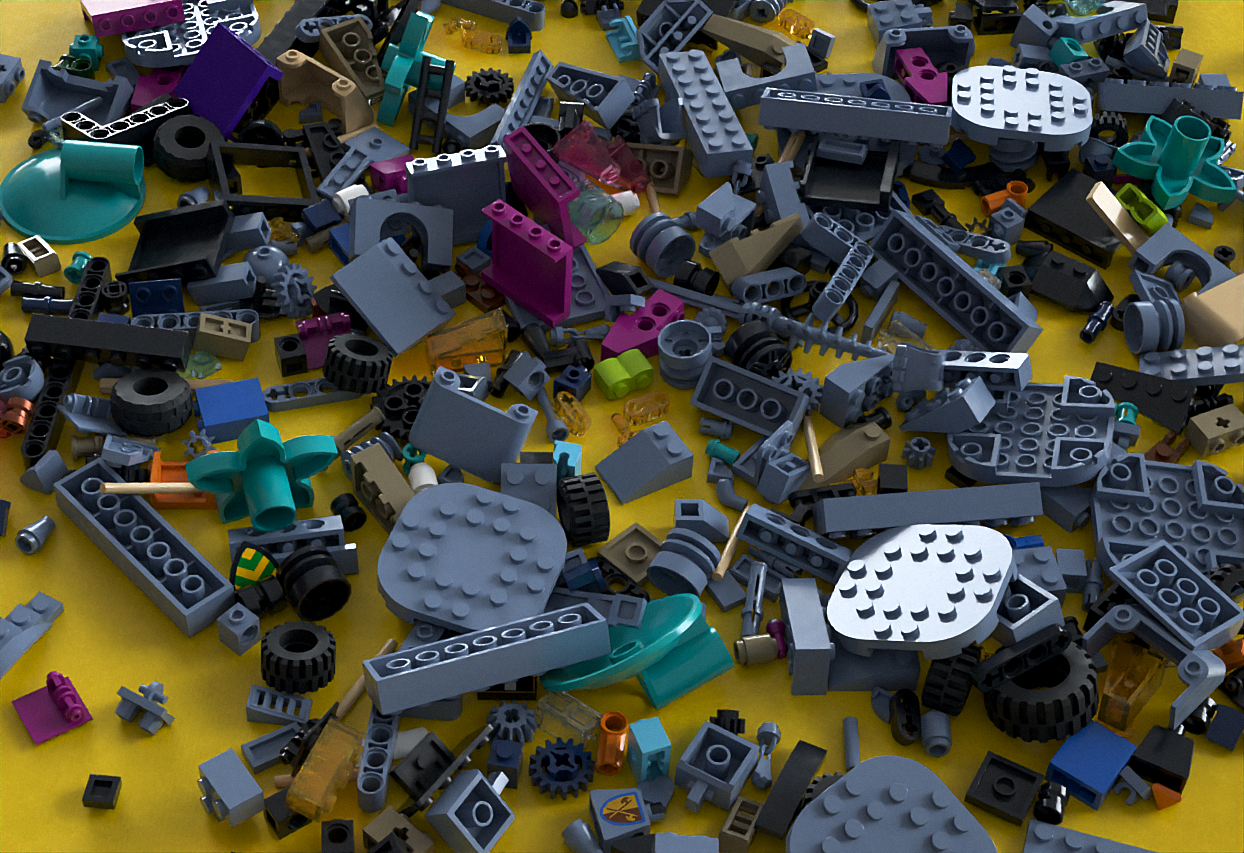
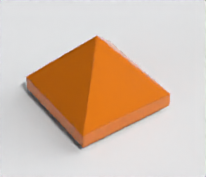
M1158 782L1152 786L1159 811L1181 802L1183 799L1182 794Z

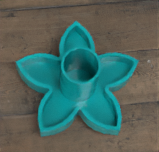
M421 11L417 13L411 12L400 46L392 43L389 44L381 65V69L387 71L388 75L384 82L385 93L378 112L377 122L393 127L406 92L410 90L411 86L418 88L423 56L432 57L431 65L445 67L447 59L423 51L435 18L434 16ZM454 63L453 74L456 68V63ZM429 74L427 88L441 90L443 76Z
M1151 115L1142 132L1141 141L1121 146L1116 150L1111 162L1131 176L1152 179L1151 193L1163 210L1181 205L1189 192L1206 201L1231 203L1237 191L1231 177L1222 168L1217 166L1225 148L1224 139L1211 136L1212 132L1209 125L1193 116H1181L1175 120L1172 126L1168 122Z
M256 419L239 435L237 440L238 451L210 453L186 463L185 467L188 481L194 487L206 493L215 494L218 514L223 524L234 522L250 515L251 524L254 529L261 532H274L290 526L297 517L296 509L313 506L315 497L310 477L318 474L330 465L338 452L333 436L305 435L282 443L281 435L276 427L268 422Z

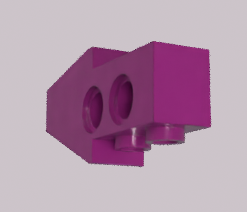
M921 47L896 50L893 70L908 92L911 103L946 106L947 72L938 73V70L931 63L929 56L925 54Z
M177 65L154 68L149 76L140 75L131 101L132 113L165 93L171 95L173 99L179 98L173 93V90L189 66Z
M658 289L645 302V307H640L631 316L624 312L619 314L601 344L600 362L609 358H617L622 353L632 349H639L646 359L658 355V335L661 329L669 323L684 320V301Z

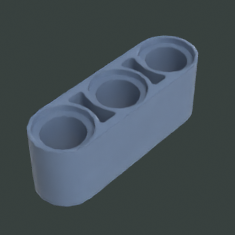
M783 267L741 276L734 280L731 291L736 298L752 305L754 302L764 303L801 294L806 288L807 281L801 273L790 267Z

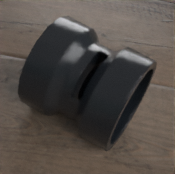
M110 281L103 285L101 292L106 313L126 314L130 310L126 284L121 281Z
M351 493L339 495L330 505V510L334 516H341L343 528L346 532L358 530L367 520L366 513L362 507L358 506L357 499Z
M1208 696L1181 723L1186 728V731L1195 735L1206 733L1210 725V719L1215 714L1216 703Z
M1047 782L1041 785L1038 793L1039 800L1036 801L1033 809V815L1038 821L1052 825L1062 823L1065 814L1064 807L1067 806L1070 797L1066 787L1055 782Z

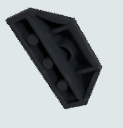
M1051 250L1026 258L1021 264L1032 283L1030 293L1071 311L1095 312L1103 301L1112 303L1114 300L1112 292L1097 269Z

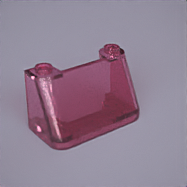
M584 120L552 148L558 160L604 184L624 192L631 190L632 193L638 195L645 191L647 185L652 182L623 137L617 135L615 137L616 141L612 144H608L605 140L601 142L594 132V127L587 120Z

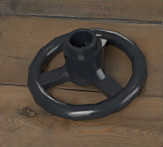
M807 281L806 288L803 291H810L806 304L790 308V303L795 296L782 298L781 314L789 319L800 322L796 319L797 317L813 313L812 307L828 281ZM851 293L845 300L849 308L847 319L845 320L839 313H836L830 320L836 326L827 328V332L834 334L838 326L843 327L842 334L853 328L859 317L858 304Z

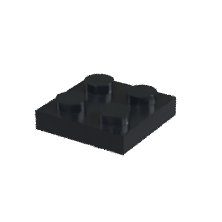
M988 751L966 793L964 801L1021 827L1045 776Z

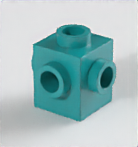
M75 35L73 44L69 46V55L89 59L92 62L93 70L99 71L101 58L104 57V47L99 44V37L96 38L95 35Z

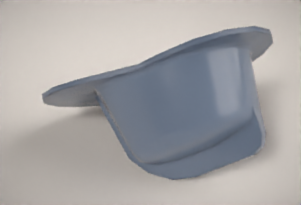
M1089 137L1088 141L1079 148V161L1084 165L1086 157L1108 154L1110 159H1112L1119 147Z

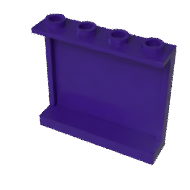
M218 22L173 90V93L179 98L188 100L189 109H192L190 111L192 115L201 116L214 123L224 136L225 142L229 139L237 143L238 139L231 133L268 77L270 76L279 81L284 73L236 32Z

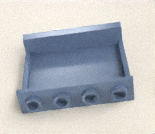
M489 145L483 149H467L461 151V153L440 154L434 158H417L412 162H406L408 202H420L423 206L443 205L446 209H453L452 245L477 241L482 228L489 220V218L481 214V210L498 199L506 203L504 160H507V155L501 146ZM411 226V235L416 234L419 236L418 232ZM420 242L417 249L419 252L422 251V242Z

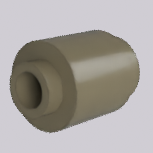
M769 633L741 637L738 641H734L733 648L737 664L744 663L745 666L773 662L774 656L778 655L777 641L775 638H771Z

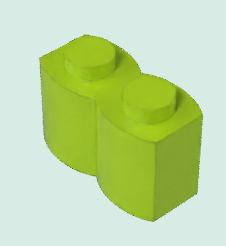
M1127 183L1115 195V198L1125 210L1148 232L1155 234L1168 222L1166 215L1136 186Z
M639 349L626 351L617 358L603 360L595 365L593 370V380L609 400L622 398L631 390L644 389L654 379V368Z

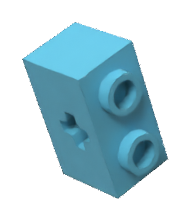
M658 716L650 719H641L630 724L626 760L637 784L647 780L653 781L657 776H668L671 743Z

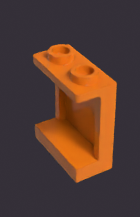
M210 450L209 454L220 452L221 450ZM154 451L153 461L148 462V478H150V482L145 483H190L185 464L190 461H162L160 451ZM212 493L145 494V498H150L151 507L154 510L217 509L215 494Z

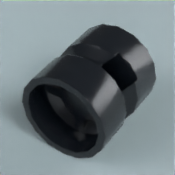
M685 259L677 269L673 285L713 296L719 283L720 274L708 267L702 269L701 264Z
M272 574L257 580L255 586L248 584L234 590L236 604L239 602L259 617V620L265 618V613L273 615L287 608L284 591L277 578Z

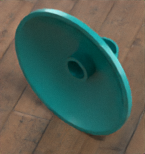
M65 140L60 148L47 150L24 160L7 174L0 185V207L4 221L15 232L26 238L39 235L46 243L58 245L91 242L119 231L138 215L145 202L146 186L142 175L144 166L142 147L137 145Z
M686 593L667 596L647 603L640 629L619 625L609 628L611 654L604 655L597 661L585 660L575 663L571 668L548 670L546 674L540 676V682L547 691L562 692L608 687L636 676L652 705L658 711L733 669L735 665L713 626H708L701 612L702 604L699 598L694 594Z

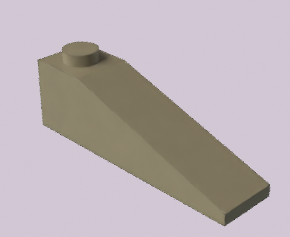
M798 213L773 222L767 230L759 231L755 229L750 231V236L739 240L738 237H735L708 252L716 272H719L721 281L732 297L734 295L732 294L731 287L734 280L741 276L764 272L804 229Z

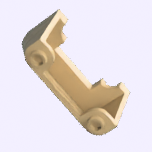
M288 50L276 58L277 68L284 73L278 81L280 103L289 107L291 102L298 101L305 107L312 101H319L321 107L339 116L338 119L342 121V130L340 132L343 135L373 123V110L353 81L297 50Z
M1244 268L1236 273V277L1200 295L1194 292L1182 299L1184 304L1180 307L1183 312L1184 323L1199 348L1219 347L1228 344L1236 345L1244 340Z

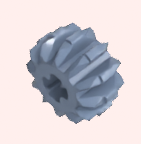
M514 698L510 704L501 700L499 707L492 706L490 715L486 719V724L490 722L494 726L488 734L491 737L490 740L509 739L523 743L524 746V742H532L534 733L537 731L534 709H528L526 701L518 705Z

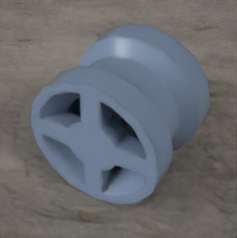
M1176 261L1166 271L1164 280L1175 284V288L1179 291H1184L1194 280L1196 272L1191 268L1186 269L1181 261Z

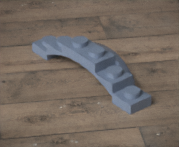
M554 586L544 608V613L588 602L607 620L608 629L612 626L616 627V625L640 629L647 601L644 598L622 594L606 595L576 590L569 591V589Z
M38 592L26 606L18 604L5 619L0 617V679L52 627L53 621L64 611L62 602Z

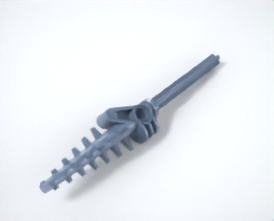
M648 277L654 286L649 292L651 294L661 289L683 300L684 304L700 309H710L711 307H714L715 310L720 309L726 317L738 320L740 325L754 320L766 322L780 340L789 343L788 349L791 352L795 346L802 347L805 341L803 353L808 354L813 344L821 345L819 355L824 356L828 348L836 349L835 357L840 359L843 352L851 353V359L854 361L859 356L870 359L891 354L886 352L884 347H881L880 350L871 347L872 342L869 340L865 344L856 342L857 334L855 333L851 335L850 339L842 337L843 327L838 326L834 334L827 332L829 321H823L819 329L813 327L814 313H810L806 321L801 323L781 315L778 309L754 302L752 305L745 303L741 306Z

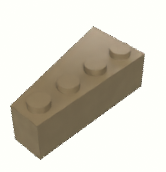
M377 443L351 456L353 494L390 535L403 509L415 496V493L380 443Z

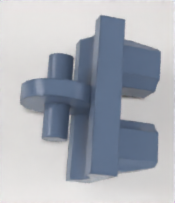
M157 681L152 682L149 686L142 684L138 691L144 694L143 697L121 686L117 694L122 699L115 711L120 718L131 723L138 711H143L145 714L138 723V726L152 735H155L163 723L171 725L175 718L167 714L165 708L157 705L158 702L164 705L168 700V697L163 694V684Z

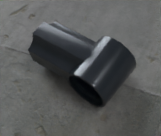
M560 101L558 132L564 143H572L578 139L580 124L583 122L584 103Z
M584 340L572 341L564 349L540 353V360L546 365L544 371L547 374L564 371L568 365L574 367L581 365L588 371H591L595 365L588 343Z

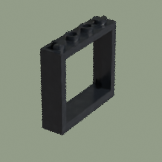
M210 141L206 155V164L215 200L225 199L228 206H231L234 216L263 212L267 221L305 222L300 216L302 210L319 203L304 147ZM223 163L295 168L303 198L230 194Z

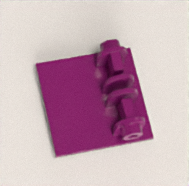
M346 311L296 322L298 333L306 351L308 370L324 366L328 344L333 337L342 334H352L350 317Z
M52 671L47 675V686L12 701L35 745L93 720L69 677L64 678L57 671Z

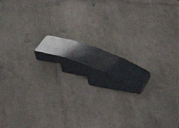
M799 740L767 797L755 822L754 829L783 840L799 813L809 784H812L817 772L825 761L827 750Z

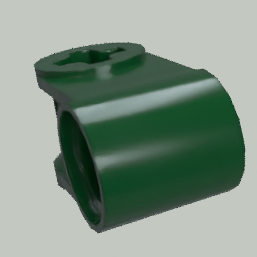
M64 54L60 57L57 65L51 66L52 69L58 71L61 68L65 69L69 75L96 80L93 65L89 59Z

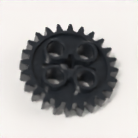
M413 375L412 380H408L403 376L402 382L392 379V386L385 383L383 384L384 391L377 389V396L372 397L370 410L374 406L378 407L384 414L385 421L378 424L375 430H381V433L387 432L394 439L399 438L401 445L406 440H409L411 428L431 382H427V376H424L421 381L417 380L416 375Z

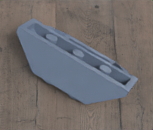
M664 0L636 31L641 60L658 75L659 54H666L668 52L678 53L711 16L713 11L701 0Z
M1148 19L1140 25L1126 42L1123 53L1124 61L1131 68L1135 67L1138 71L1164 78L1168 73L1170 61L1166 47L1162 42L1164 39L1163 34Z

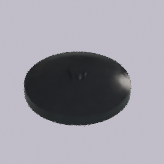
M406 0L377 55L379 67L382 65L389 44L392 43L400 46L411 12L417 13L420 11L422 0Z

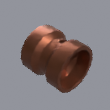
M12 397L7 403V413L3 414L0 426L10 433L22 435L27 431L29 426L28 419L33 416L35 406L23 398Z

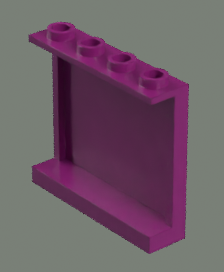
M80 0L83 19L85 21L91 20L96 38L185 21L182 0Z
M524 126L503 137L512 188L515 194L541 224L548 223L550 232L573 247V250L586 243V237L569 217L567 204L580 196V191Z
M500 199L482 209L481 214L492 220V264L481 271V279L554 328L570 316L573 247Z

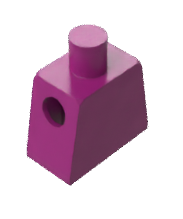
M410 154L370 163L369 169L372 186L380 192L395 189L397 194L408 193L405 163L412 162L414 160L413 155Z

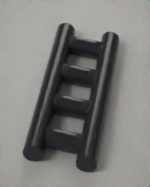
M423 56L409 148L410 150L418 151L419 144L431 145V153L441 154L455 61L446 60L445 67L431 65L432 57ZM429 74L443 76L441 90L427 88ZM426 97L440 99L438 113L424 111ZM422 120L436 122L434 136L420 134Z

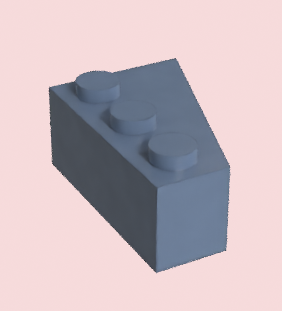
M792 160L765 165L759 190L756 192V200L758 205H761L767 224L771 225L773 222L798 213L805 228L810 219L805 203H800L796 190H800V185L798 181L794 182L791 169L794 168ZM802 231L792 241L800 247L809 246V243L802 237Z

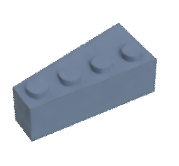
M559 62L546 77L558 98L566 102L584 103L583 114L608 131L635 99L625 78Z
M815 578L781 579L779 603L781 619L785 623V645L789 658L788 672L789 675H792L791 695H826L830 660L835 659V644L830 642L831 627L830 624H826L827 611L826 607H822V590L817 589Z

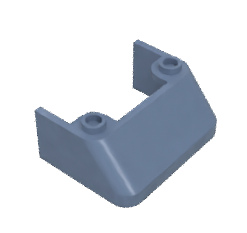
M1142 604L1117 605L1113 607L1082 637V649L1092 658L1118 632H1133L1178 666V677L1188 688L1171 704L1169 728L1173 731L1225 678L1226 666L1219 657L1208 649L1192 651Z

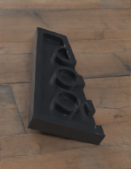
M326 122L303 125L302 129L321 183L346 154L341 147V142ZM363 174L355 182L356 185L362 184L367 189L369 195L376 193L373 187H369L366 183V177Z
M1098 361L1090 378L1091 381L1096 382V387L1101 391L1106 389L1112 395L1115 402L1134 404L1138 408V414L1151 419L1152 422L1161 427L1164 426L1174 431L1181 437L1197 392L1196 386Z

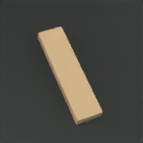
M1102 181L1095 183L1086 201L1129 252L1134 255L1135 251L1149 237Z

